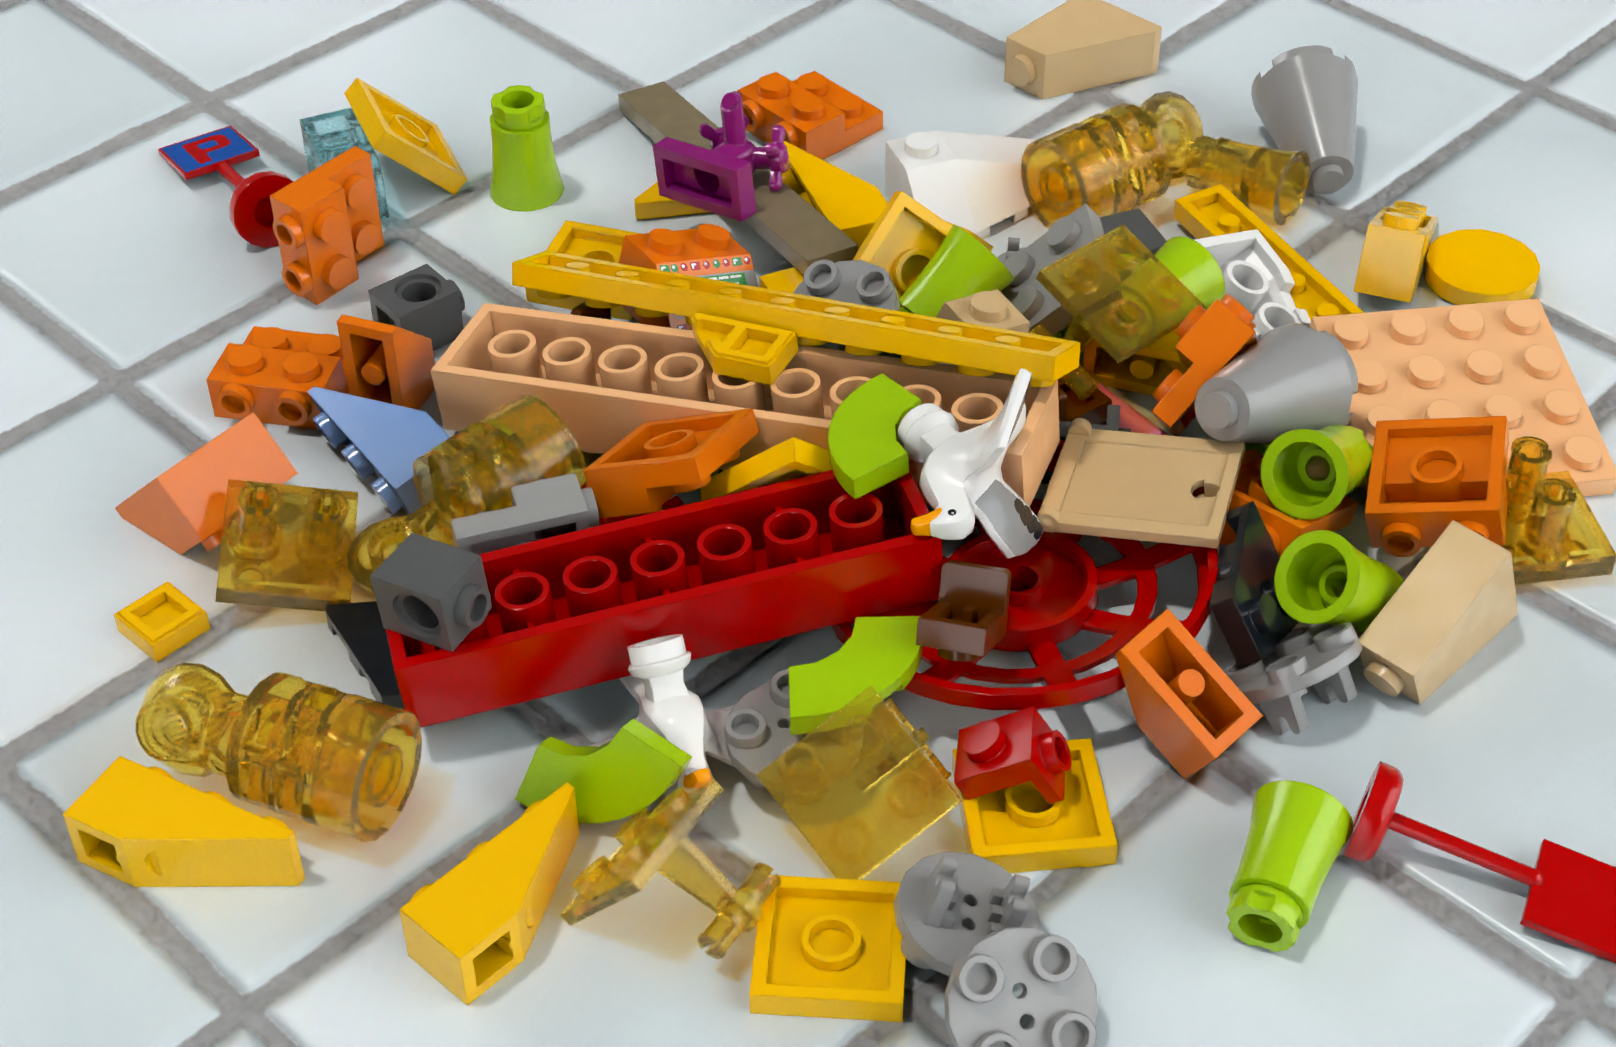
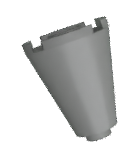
M1317 45L1294 48L1281 53L1271 60L1273 67L1262 78L1260 72L1258 73L1251 89L1253 105L1302 187L1308 192L1315 194H1331L1344 187L1354 174L1358 94L1357 73L1353 62L1346 56L1344 60L1333 55L1332 48Z
M1299 323L1277 327L1258 339L1200 387L1195 399L1197 420L1202 429L1214 439L1270 445L1281 434L1291 430H1320L1331 425L1347 426L1353 412L1349 413L1352 395L1358 392L1357 372L1350 354L1335 336L1325 330L1319 332L1305 326L1307 324Z

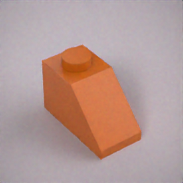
M342 314L337 320V327L349 394L420 410L435 390L430 371L435 365L431 338L398 326Z
M1166 609L1115 654L1138 727L1184 780L1219 757L1263 716L1169 609Z

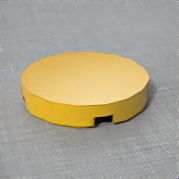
M1464 229L1441 235L1430 244L1424 264L1427 285L1442 299L1454 305L1530 299L1534 295L1541 268L1536 254L1524 243L1503 233L1483 229Z

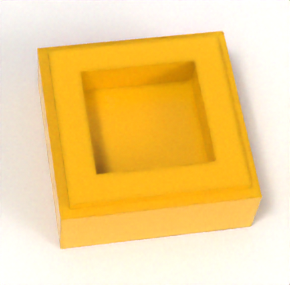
M168 581L114 614L118 631L156 663L211 629L207 612Z

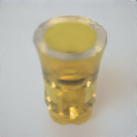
M1199 136L1194 140L1191 150L1186 155L1183 176L1187 179V185L1196 189L1204 190L1222 184L1251 211L1278 225H1285L1295 216L1304 199L1310 177V160L1305 151L1273 149L1246 144L1224 137L1216 139L1210 136Z

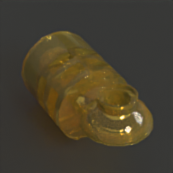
M1167 91L1154 94L1142 103L1140 107L1121 103L1104 111L1102 114H1095L1080 123L1072 124L1032 142L1026 147L1021 164L1023 189L1030 207L1042 224L1049 229L1058 219L1069 216L1085 203L1099 217L1135 209L1141 204L1144 205L1163 196L1170 185L1171 179L1183 177L1191 171L1201 155L1204 139L1201 119L1195 107L1184 96Z
M532 395L517 396L419 456L414 461L413 480L423 506L407 516L386 518L368 526L354 538L348 550V570L362 588L374 594L370 575L411 533L454 546L451 520L475 515L480 512H490L512 507L511 486L575 473L580 488H587V482L583 473L587 466L577 441L562 419L545 402Z
M183 662L165 669L148 686L135 721L136 736L142 749L147 755L176 773L199 777L217 774L226 777L230 792L240 801L303 820L308 824L362 842L376 841L391 828L401 814L416 780L422 750L419 721L410 711L356 694H347L325 684L312 683L290 673L274 672L260 681L249 696L235 692L221 674L203 664Z

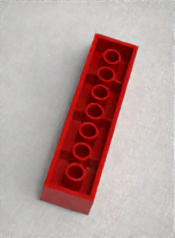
M833 470L478 554L482 558L493 608L488 612L484 622L479 627L474 628L453 652L386 629L394 672L410 730L630 676L628 668L631 662L627 647L657 637L682 634L686 651H690L691 660L848 622L855 620L856 617H867L939 599L941 569L943 566L942 539L933 536H915L911 531V520L930 512L910 471L906 475L858 499H854L839 484Z

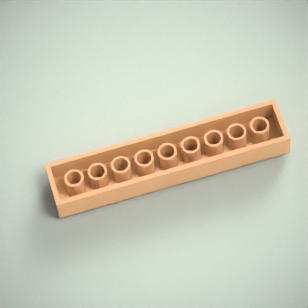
M484 303L430 370L444 429L472 433L477 436L510 438L530 444L577 449L587 453L605 454L644 422L753 408L760 432L739 450L740 456L737 459L721 465L715 471H719V469L727 470L792 437L829 450V426L840 404L858 387L882 373L920 398L921 405L933 403L938 405L943 411L953 414L959 427L958 432L960 433L995 419L1003 408L1016 377L1015 375L999 372L984 377L968 376L959 373L958 366L937 363L931 366H913L901 362V358L879 355L858 356L842 350L798 345L799 351L774 383L767 385L715 374L693 336L692 330ZM1058 380L1052 386L1028 388L1025 399L1026 422L1024 428L1007 448L1001 465L1004 482L1029 507L1060 442ZM908 459L909 471L924 502L930 504L923 495L919 485L924 464Z

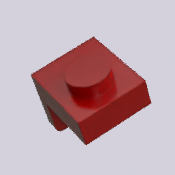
M1032 706L960 729L954 784L966 799L970 800L1031 781L1048 804L1064 800L1065 773L1071 769L1070 750L1062 733L1058 730L1052 731L1037 709Z

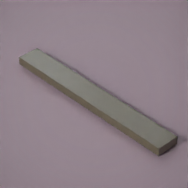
M664 81L618 94L620 111L655 143L670 137L711 150L710 140L701 136L699 126L702 123H707L715 130L719 127ZM756 169L752 177L757 212L744 220L749 227L803 275L811 264L821 259H828L834 263L853 260L858 252L857 243L783 181L782 188L779 191H770L769 169Z

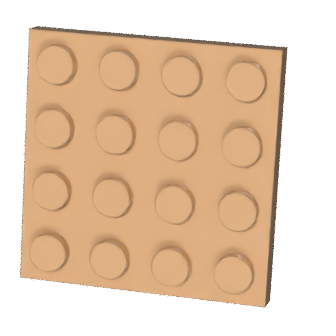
M1539 298L1312 317L1310 328L1319 332L1325 330L1335 336L1352 358L1358 377V392L1352 395L1349 413L1353 412L1347 426L1362 430L1367 442L1372 446L1374 444L1376 421L1507 416L1509 428L1506 469L1508 504L1614 493L1616 488L1615 465ZM1369 477L1363 484L1366 493L1368 491Z

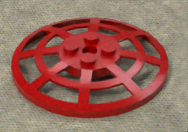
M1060 440L1046 470L1047 472H1054L1065 441ZM1033 499L1030 505L1031 510L1036 516L1043 502L1041 499ZM975 517L974 527L977 526L980 536L962 545L949 558L943 556V564L949 560H956L1010 570L1012 577L1006 636L992 649L1028 651L1036 667L1003 669L977 665L976 663L983 656H979L977 660L969 662L952 661L938 656V649L924 646L921 659L932 665V667L923 673L916 671L904 689L916 695L951 705L987 710H1022L1032 706L1036 709L1072 705L1125 688L1119 666L1107 672L1079 680L1074 675L1109 661L1121 648L1155 620L1151 619L1158 597L1156 569L1192 553L1197 566L1198 591L1189 616L1184 621H1179L1195 638L1211 612L1210 601L1213 585L1218 581L1217 548L1158 543L1145 549L1139 540L1098 536L1112 545L1124 558L1096 567L1091 556L1078 545L1083 535L1043 531L1037 544L1027 553L1008 559L1003 556ZM1134 578L1136 579L1137 598L1130 616L1096 610L1099 590ZM1023 586L1031 588L1026 591L1015 592L1021 589ZM939 601L924 602L867 617L921 616ZM855 620L831 625L837 638L843 645L852 636L853 628L850 624H854ZM1081 630L1113 636L1096 649L1068 661H1064L1056 644L1071 638ZM964 677L976 681L1000 684L1045 682L1046 685L1038 687L992 688L954 683V681Z

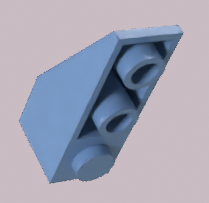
M315 386L307 391L320 411V414L312 419L317 428L333 448H336L341 443L347 446L341 453L363 481L371 475L376 478L371 483V487L392 514L402 508L420 527L479 483L458 445L427 412Z

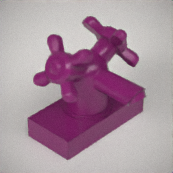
M738 91L726 93L720 104L723 127L715 130L707 123H702L699 126L701 136L710 140L711 150L670 137L664 138L652 145L660 196L743 222L757 212L752 177L756 169H770V191H779L783 185L782 174L789 169V155L787 146L784 144L786 132L782 125H773L772 143H766L765 147H755L746 138L745 128L749 124V119L743 113L741 94Z

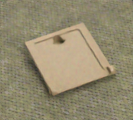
M1076 418L1070 424L1037 518L1045 532H1061L1218 549L1245 452V442L1092 429L1091 423L1088 420ZM1204 486V494L1197 497L1192 495L1195 489Z

